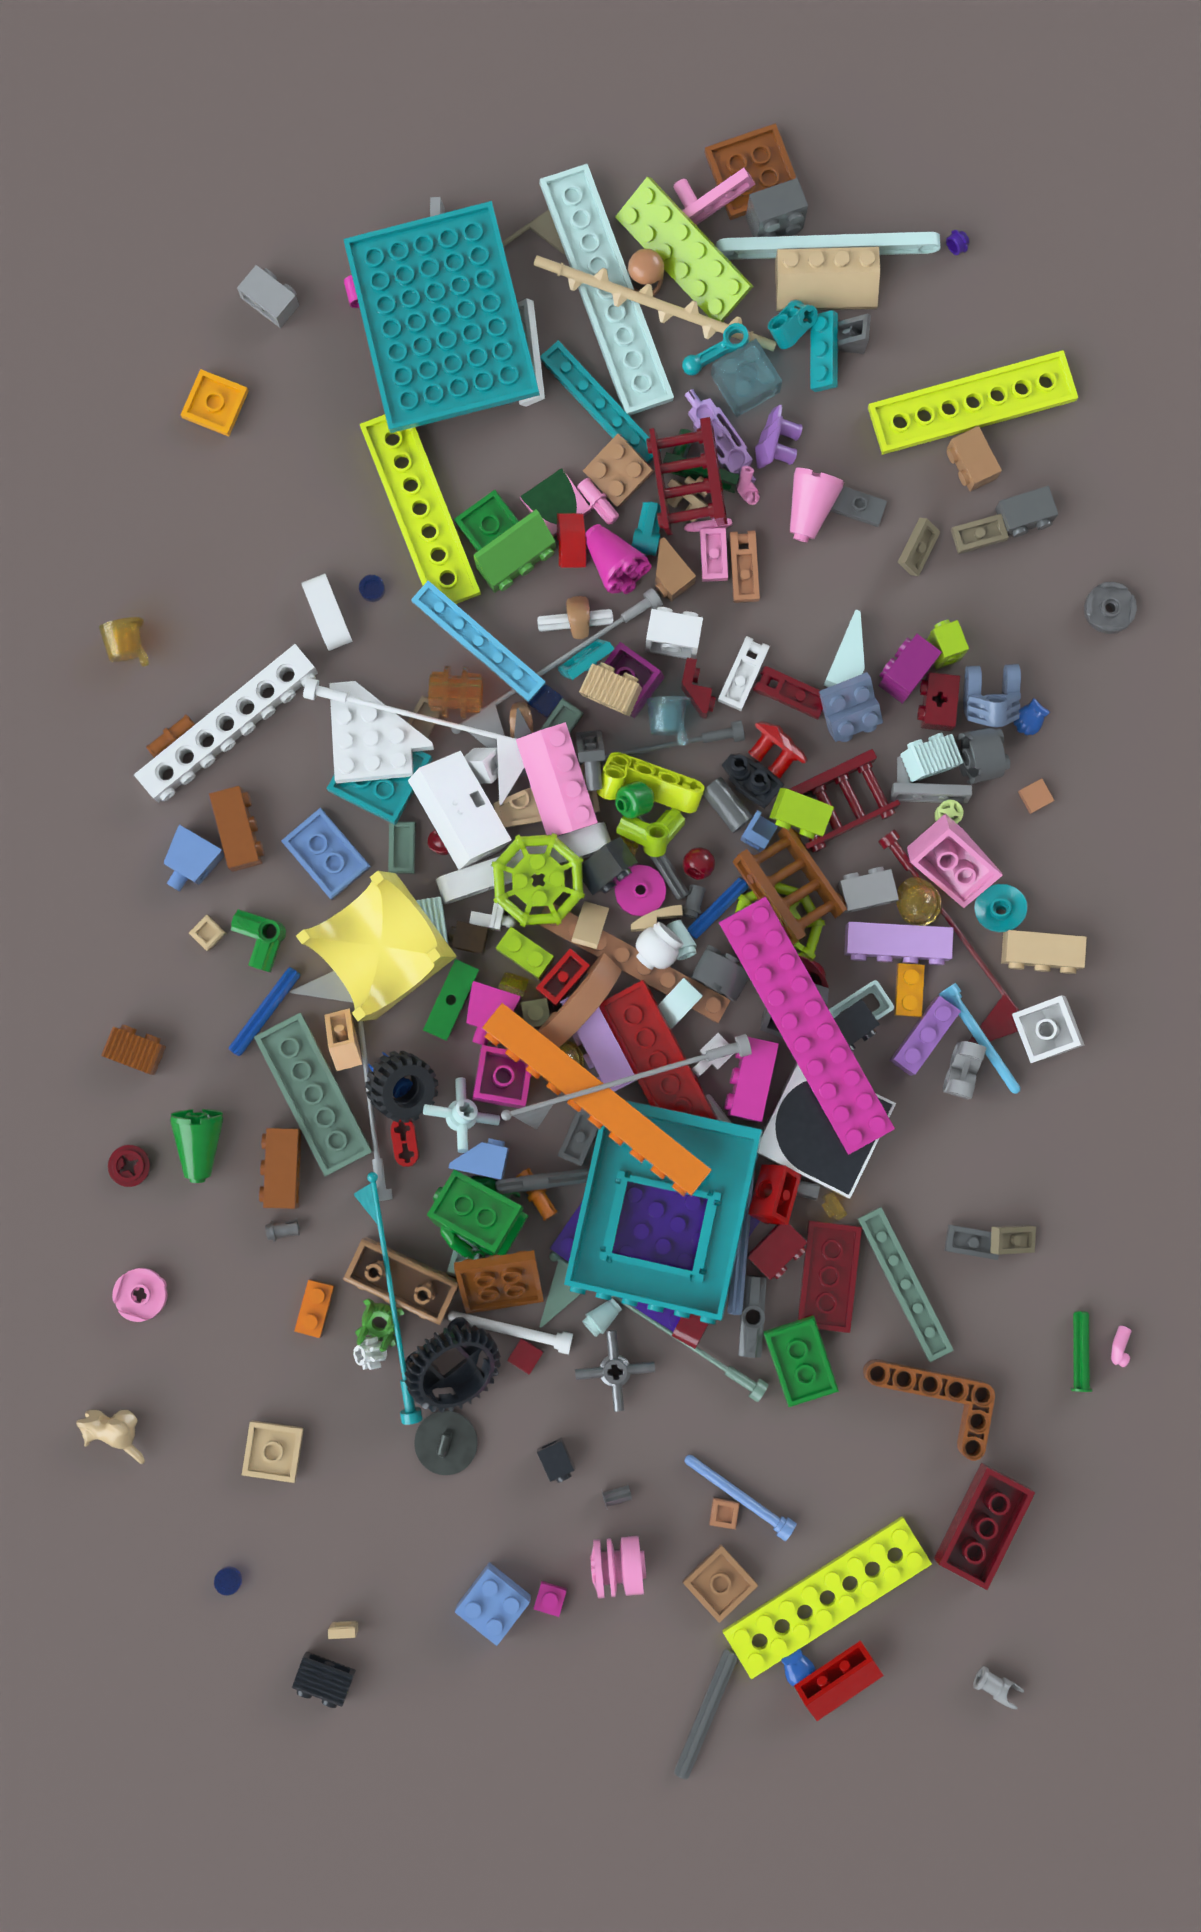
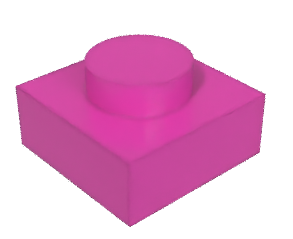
M541 1581L533 1609L559 1617L567 1588Z

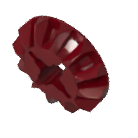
M124 1145L117 1148L111 1154L108 1161L110 1177L114 1182L124 1187H133L141 1184L149 1176L151 1164L148 1154L141 1147L135 1145ZM125 1158L129 1161L138 1160L133 1167L134 1173L130 1170L120 1172L126 1166Z

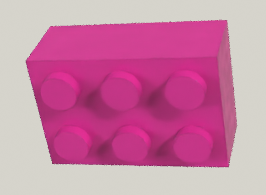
M748 1037L752 1054L740 1057L739 1053H736L735 1058L739 1059L738 1068L734 1067L732 1069L730 1084H734L732 1094L729 1093L726 1096L724 1109L728 1110L727 1116L753 1122H762L779 1044Z

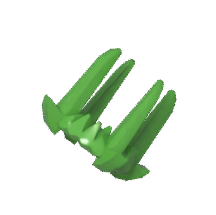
M370 1298L364 1300L366 1309L362 1315V1326L355 1331L358 1337L357 1344L361 1345L368 1334L371 1338L378 1337V1340H383L379 1349L381 1352L386 1351L389 1345L391 1347L397 1345L391 1306L384 1303H374ZM397 1308L398 1320L399 1316L405 1314L402 1308ZM378 1316L383 1317L387 1322L386 1327H376L373 1319Z

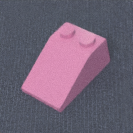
M946 814L907 847L910 863L963 908L1003 876L1002 872L970 836Z

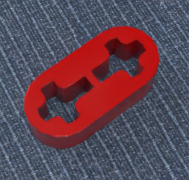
M411 1120L408 1123H404V1125L410 1127V1130L406 1131V1141H403L401 1133H396V1128L400 1127V1122L402 1121H393L390 1131L396 1162L403 1167H410L419 1159L414 1123ZM407 1143L408 1150L414 1152V1156L410 1158L409 1163H406L405 1159L400 1158V1154L404 1152L403 1144Z

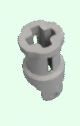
M985 1666L981 1667L973 1682V1688L986 1691L993 1695L994 1700L1011 1709H1018L1016 1705L1007 1700L1010 1687L1019 1692H1024L1017 1684L1005 1677L999 1678L989 1672V1668Z

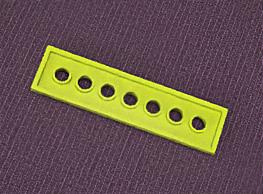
M1064 350L870 403L868 410L881 453L884 455L967 432L977 426L981 428L1075 402L1078 399V394ZM1041 377L1049 378L1052 386L1049 388L1042 387L1039 379ZM1024 384L1028 389V393L1024 395L1017 393L1015 385ZM998 390L1003 394L1004 399L1002 401H995L991 398L990 393ZM975 397L979 401V407H969L966 399ZM944 404L953 405L955 413L952 415L945 414L942 406ZM925 410L930 413L931 419L926 422L921 421L917 413ZM902 417L905 419L907 426L897 428L893 423V419Z
M385 414L361 423L362 433L422 585L424 586L427 581L431 582L455 604L481 595L416 428L390 433ZM391 434H396L400 437V440L396 445H388L386 438ZM400 457H405L409 460L408 466L403 469L395 466V461ZM409 480H414L418 483L417 489L413 492H408L404 489L405 483ZM416 504H425L427 511L422 515L415 514L413 508ZM434 527L436 529L434 537L425 538L422 535L424 528ZM435 550H442L446 553L442 561L436 562L431 558ZM445 573H451L455 576V580L450 585H444L440 581L441 576Z
M901 1516L722 1631L749 1677L753 1679L780 1662L782 1658L791 1655L923 1571L932 1563ZM897 1547L901 1549L902 1556L898 1561H890L887 1554L891 1548ZM869 1562L879 1564V1571L876 1575L870 1576L865 1573V1566ZM847 1576H853L857 1579V1585L852 1590H846L842 1586V1582ZM829 1590L834 1593L832 1603L823 1604L820 1601V1595L823 1591ZM809 1605L812 1608V1613L808 1618L803 1619L797 1615V1610L800 1606ZM780 1619H785L789 1622V1629L784 1633H779L774 1628L775 1623ZM764 1634L767 1637L766 1644L762 1647L754 1646L752 1644L754 1635Z

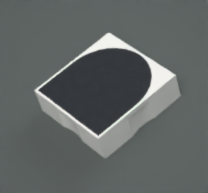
M796 1062L782 1090L781 1098L762 1130L758 1154L779 1165H786L813 1182L850 1199L879 1138L848 1155ZM876 1094L888 1117H890L896 1103Z

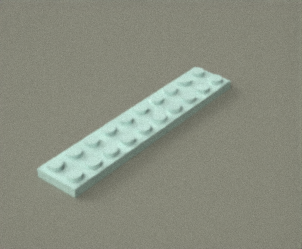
M588 164L541 178L539 184L570 267L593 276L599 270L605 268L607 269L610 282L634 290ZM582 283L578 287L620 403L626 414L630 416L672 402L674 396L640 304L627 299L619 307L614 306L612 293Z

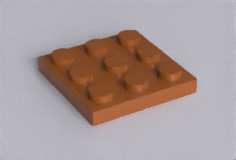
M776 123L705 147L704 153L717 186L742 168L746 169L755 183L753 187L725 205L730 220L746 215L749 194L796 178Z
M534 1250L518 1251L506 1255H492L481 1259H465L454 1263L455 1274L466 1314L544 1302Z

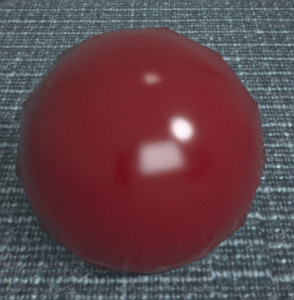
M702 847L689 850L683 858L684 872L697 880L709 877L715 869L714 856L709 850Z

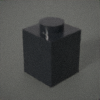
M562 1437L537 1448V1454L550 1482L556 1480L559 1483L572 1476L571 1472L574 1471L575 1466Z

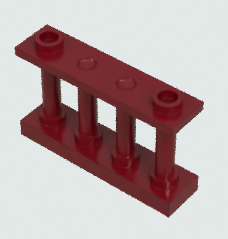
M710 417L701 418V428H697L695 432L658 439L654 428L649 429L650 438L646 439L648 453H653L661 512L657 513L660 529L664 528L667 536L672 535L671 524L710 516V519L715 518L718 526L728 524L714 427ZM694 442L704 444L705 453H701V456L662 464L660 449ZM697 467L707 468L708 478H704L702 482L671 488L665 487L664 474ZM701 492L711 493L712 503H708V506L669 513L667 499Z
M873 749L789 788V790L802 795L812 793L813 796L817 797L818 801L832 806L825 790H827L826 785L835 782L836 785L839 784L856 820L842 826L833 809L829 819L833 831L821 837L815 835L814 839L808 838L810 842L804 845L807 851L811 850L812 853H816L827 847L826 842L880 816L884 820L896 814L895 809L900 805L899 800L888 803L871 769L873 768L872 763L877 759ZM857 770L859 774L862 773L879 806V809L865 815L848 781L850 779L849 774Z

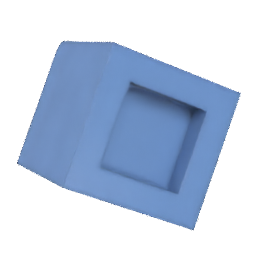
M759 810L755 813L740 840L756 850L762 851L766 848L776 831L777 825L762 817V812Z

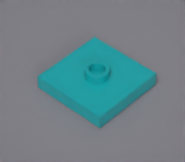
M597 639L560 665L558 671L563 677L573 680L584 671H588L592 663L596 665L599 660L612 652L614 647L609 641Z

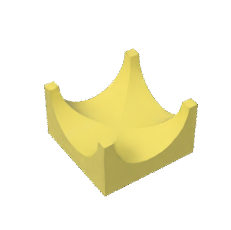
M377 871L370 876L372 881L368 888L350 905L323 923L309 929H304L296 935L301 944L310 947L318 953L344 983L353 1000L355 1010L352 1014L357 1021L378 1019L457 957L396 873Z

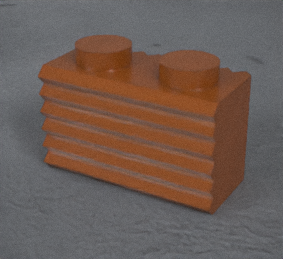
M124 1024L121 1025V1028L113 1026L101 1056L147 1074L155 1075L166 1049L165 1045L160 1044L161 1038L147 1033L145 1038L135 1034L137 1029Z

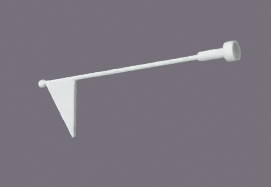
M308 678L306 681L303 697L315 700L316 696L343 703L350 701L497 739L500 805L503 804L525 768L516 738L351 697L346 692L319 686V680Z

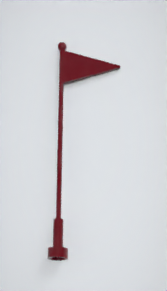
M894 829L878 841L883 849L889 847L904 869L911 872L935 905V898L932 892L926 888L927 885L913 868L914 865L910 863L908 855L897 842L901 837ZM942 907V916L953 928L954 932L1002 995L979 1027L989 1041L1018 1032L1012 1014L1020 1010ZM972 1035L968 1042L978 1044Z

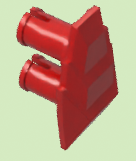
M762 721L755 724L756 728L761 731L762 736L752 749L748 751L752 757L761 762L774 744L778 745L782 750L772 765L768 767L773 774L781 778L794 760L804 764L807 763L808 759L804 752L794 744L792 739L783 732L779 725Z

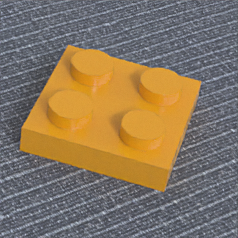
M200 369L181 412V417L229 437L249 390L245 386Z

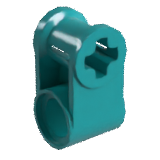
M799 300L789 302L767 325L780 349L792 347L816 323L818 312L814 306L804 305Z

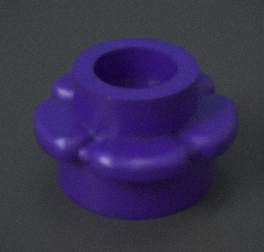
M958 230L951 231L952 234L946 238L948 249L954 255L967 252L969 244L967 234Z

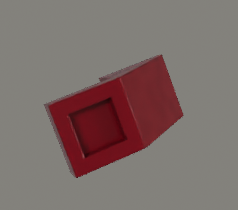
M687 658L681 689L700 717L706 719L708 711L713 712L716 697L711 696L712 688L692 684V682L698 683L700 668L696 667L697 659Z

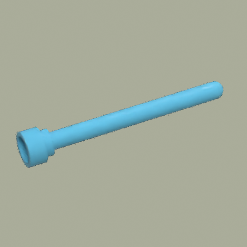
M954 983L939 993V996L961 1011L959 1013L960 1018L977 1043L986 1047V1056L1009 1090L1014 1094L1020 1091L1019 1084L960 999L962 996L958 985Z

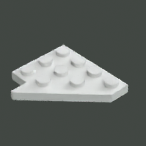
M356 681L329 683L330 689L346 692L351 697L383 704ZM330 699L334 775L337 784L410 777L414 774L412 752L434 750V745L429 739L396 713L350 701L343 703Z

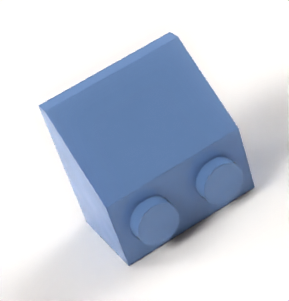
M489 1138L488 1143L481 1142L450 1162L449 1168L503 1179L510 1148L504 1147V1141Z

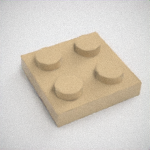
M251 1420L242 1475L295 1483L304 1428Z

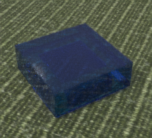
M545 684L527 704L548 719L563 696Z

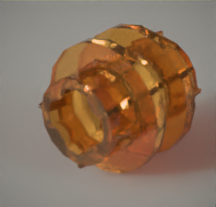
M445 666L444 672L432 671L429 678L428 691L430 711H442L443 718H449L450 709H460L461 719H467L468 713H480L483 700V677H481V674L469 673V667L464 666L462 676L452 675L451 666Z

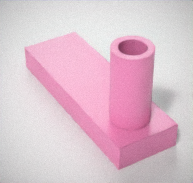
M742 168L699 199L696 198L687 179L677 181L673 188L685 208L682 211L697 225L753 187L755 183L746 169Z

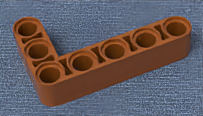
M870 1360L864 1365L863 1375L872 1385L964 1404L957 1448L964 1457L971 1461L979 1460L984 1456L995 1401L994 1389L989 1384L981 1380L882 1360ZM875 1366H881L883 1369V1374L879 1379H871L870 1371ZM902 1371L908 1372V1381L903 1385L897 1384V1375ZM926 1377H933L935 1380L934 1387L930 1390H924L922 1383ZM953 1382H959L961 1385L960 1392L956 1395H950L949 1386ZM980 1387H985L987 1391L986 1397L982 1400H976V1390ZM974 1414H981V1423L976 1427H972L970 1424L971 1417ZM971 1440H975L977 1442L976 1450L972 1453H967L965 1450L966 1444Z

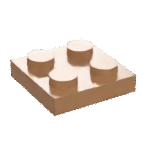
M619 433L583 470L618 508L655 471Z
M722 1544L682 1581L719 1623L758 1587L757 1582Z

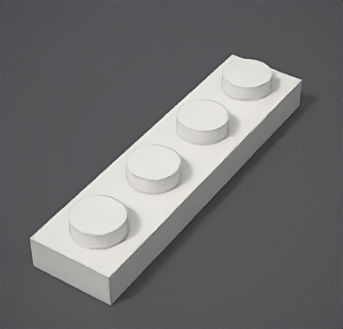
M526 298L517 304L540 396L520 400L519 405L525 407L545 399L534 301Z

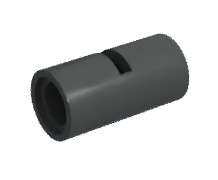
M719 777L705 788L703 796L732 833L741 829L753 818L722 777Z

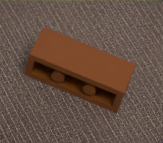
M235 786L209 793L228 869L234 872L263 864L261 857L265 856L261 841L256 840L255 832L258 831L255 817H250L248 807H251L252 803L248 791L244 792L240 786Z
M266 1128V1133L262 1134L261 1146L262 1149H265V1160H261L260 1174L264 1176V1186H260L259 1201L263 1202V1208H299L301 1129Z

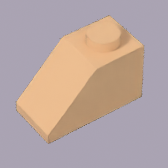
M350 1008L326 1014L325 1024L328 1048L336 1070L340 1071L362 1065L360 1046Z

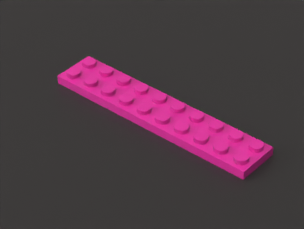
M766 896L718 922L848 1155L894 1130L892 1122Z

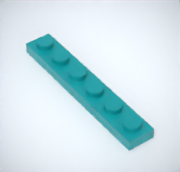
M559 340L540 356L543 365L612 438L618 433L621 434L648 464L654 460L653 453L649 454L646 439L650 437L626 414L621 406Z

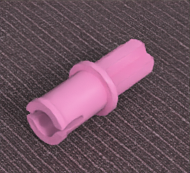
M586 478L579 483L577 490L590 503V508L592 510L595 509L607 524L616 522L619 514L607 501V495L605 493L602 494L591 482L590 478Z

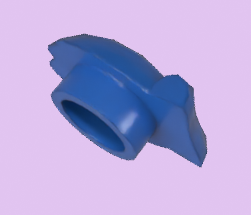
M1033 698L1028 705L1019 709L1020 716L1019 719L1014 721V725L1019 733L1035 735L1041 729L1044 718L1050 711Z
M801 1648L781 1659L784 1664L786 1679L791 1686H794L816 1671L814 1664L803 1655Z

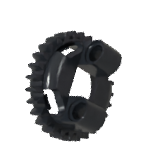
M464 1317L453 1319L447 1328L443 1329L442 1333L438 1334L435 1332L434 1337L431 1339H424L425 1344L417 1346L418 1351L412 1352L405 1360L407 1369L404 1372L407 1378L405 1384L408 1387L409 1394L424 1409L429 1408L432 1412L438 1409L441 1413L446 1408L453 1412L456 1406L462 1409L464 1403L472 1404L471 1400L473 1398H480L482 1391L488 1392L487 1385L494 1384L493 1376L499 1374L497 1368L501 1366L499 1349L489 1333L486 1334L483 1328L478 1330L476 1325L472 1326ZM456 1347L465 1359L445 1375H442L433 1361L444 1352ZM483 1350L487 1358H483V1364L480 1369L477 1367L479 1354ZM451 1387L455 1394H439L438 1397H435L432 1390Z

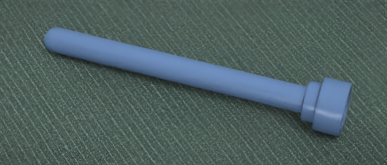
M687 1455L685 1457V1463L771 1524L779 1538L786 1541L797 1525L796 1522L789 1517L785 1519L781 1516L779 1518L694 1456Z

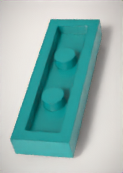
M834 310L819 313L816 323L811 327L810 389L814 392L838 387V313Z

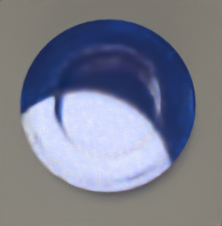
M367 575L360 581L359 591L366 601L376 602L384 596L385 585L380 577Z
M230 1566L222 1568L214 1578L215 1589L225 1596L236 1593L242 1584L241 1573L236 1568Z

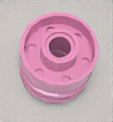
M639 1536L621 1537L620 1550H614L612 1540L608 1538L607 1551L601 1552L600 1539L593 1540V1549L590 1555L592 1581L598 1598H605L604 1585H610L611 1597H616L617 1584H623L626 1596L644 1594L643 1579H646L644 1551H640Z

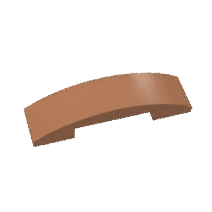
M602 953L586 972L588 976L560 1010L550 1015L538 1032L557 1047L562 1046L600 1006L613 988L622 970L605 953Z

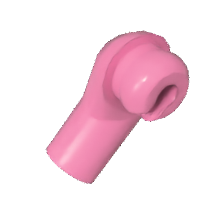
M743 466L737 483V491L749 505H754L760 498L757 488L751 481L754 469L750 466Z
M1125 1326L1118 1327L1111 1352L1113 1364H1118L1121 1367H1126L1130 1361L1129 1354L1124 1353L1132 1331Z

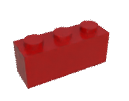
M860 1640L795 1684L794 1687L806 1708L815 1720L819 1721L884 1675Z

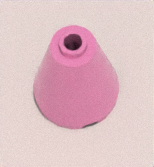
M796 468L793 479L790 533L794 534L793 539L808 543L809 539H815L843 489V480L822 472L818 474L810 469Z

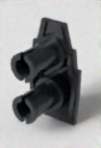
M730 754L722 764V767L730 776L728 779L736 786L735 789L764 809L777 795L780 788L784 786L760 762L757 761L755 763L743 755Z

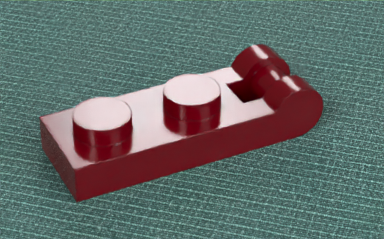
M767 666L763 667L760 673L762 677L759 682H756L753 688L754 692L776 700L812 718L819 719L823 710L819 694L820 690ZM771 680L779 682L776 689L769 687Z

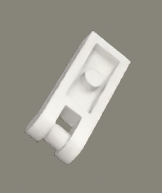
M746 636L718 698L719 702L739 711L742 710L769 650V645L764 643L760 645L753 642V638ZM748 651L757 654L756 659L746 656Z

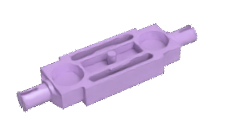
M691 389L690 393L688 391L685 394V397L692 405L688 415L694 423V430L697 431V428H701V418L710 417L714 427L716 447L723 457L721 458L718 454L719 466L721 468L725 467L727 471L739 475L742 467L750 466L753 460L747 452V446L720 407L717 408L710 398L701 401L694 392V389ZM718 418L722 420L725 426L722 425ZM731 435L733 436V438L736 440V442L738 443V445H739L740 447H738V446L735 444V442H734L733 439L731 438ZM754 476L752 477V480H751L752 483H754V482L756 481V479L754 478Z

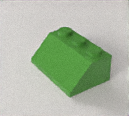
M536 509L474 554L476 569L494 593L499 590L505 591L513 584V580L519 575L525 576L534 569L533 565L538 561L548 560L555 553L556 541Z

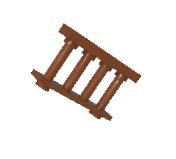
M782 828L777 834L780 840L756 855L751 854L746 849L739 853L732 862L759 900L766 896L794 946L806 936L804 928L829 912L836 919L847 908L843 897L835 892L802 844L798 832L792 828L790 830ZM787 848L795 861L771 876L765 875L760 868V864ZM801 869L810 882L785 898L780 897L775 890V885ZM816 890L824 904L799 920L795 918L789 910L790 906Z

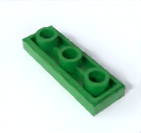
M455 959L423 1031L448 1041L470 993L472 983L480 971L479 969ZM449 996L456 997L455 1004L449 1005L447 1003Z

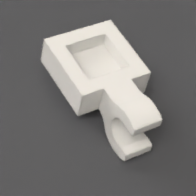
M717 1033L699 1052L703 1055L708 1050L725 1046L729 1043ZM732 1055L708 1061V1059L702 1060L692 1070L698 1077L711 1065L718 1070Z

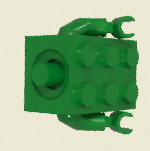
M454 1169L444 1187H439L433 1197L435 1202L427 1216L440 1228V1234L449 1247L464 1258L474 1259L476 1254L485 1258V1253L490 1256L506 1255L529 1217L522 1212L524 1208L509 1199L511 1194L520 1198V1193L499 1194L495 1190V1181L497 1180L486 1176H473L469 1178Z

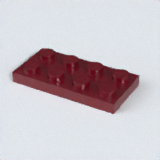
M808 1220L806 1237L808 1243L805 1246L806 1251L797 1320L814 1315L818 1329L850 1333L862 1227Z

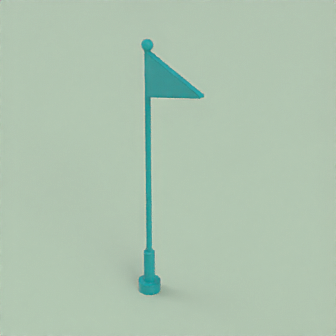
M370 1172L367 1175V1179L371 1183L354 1193V1196L378 1225L403 1378L400 1380L405 1409L400 1411L402 1424L410 1425L423 1420L420 1407H415L414 1399L409 1394L408 1387L405 1384L407 1378L404 1372L407 1369L376 1185L378 1175L375 1172Z

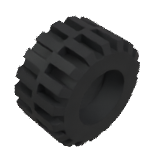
M396 1051L389 1052L390 1056H381V1062H374L372 1065L374 1067L373 1072L369 1071L367 1077L370 1079V1081L365 1082V1087L369 1090L366 1092L367 1097L376 1109L395 1122L401 1120L403 1123H408L410 1118L416 1121L420 1119L419 1115L423 1114L425 1104L434 1105L435 1103L432 1099L437 1097L438 1091L435 1087L439 1086L438 1080L434 1078L436 1074L427 1063L412 1053L409 1054L406 1051H400L399 1054ZM411 1075L413 1085L410 1090L402 1097L393 1098V1088L397 1081L404 1076Z

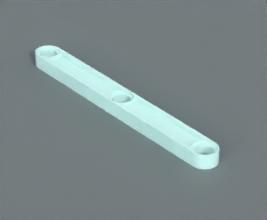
M936 232L723 238L716 242V247L728 260L776 258L777 249L879 247V255L929 254L941 249L940 234Z

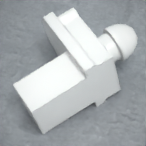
M494 903L492 915L471 911L469 923L487 927L490 930L501 931L502 925L506 926V928L515 926L516 919L511 915L505 916V909L498 903Z

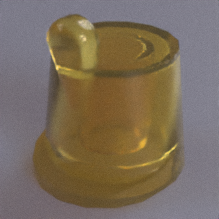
M123 618L106 622L99 626L109 661L121 662L139 658L140 664L143 667L149 665L148 657L141 643L140 627L144 624L143 618Z

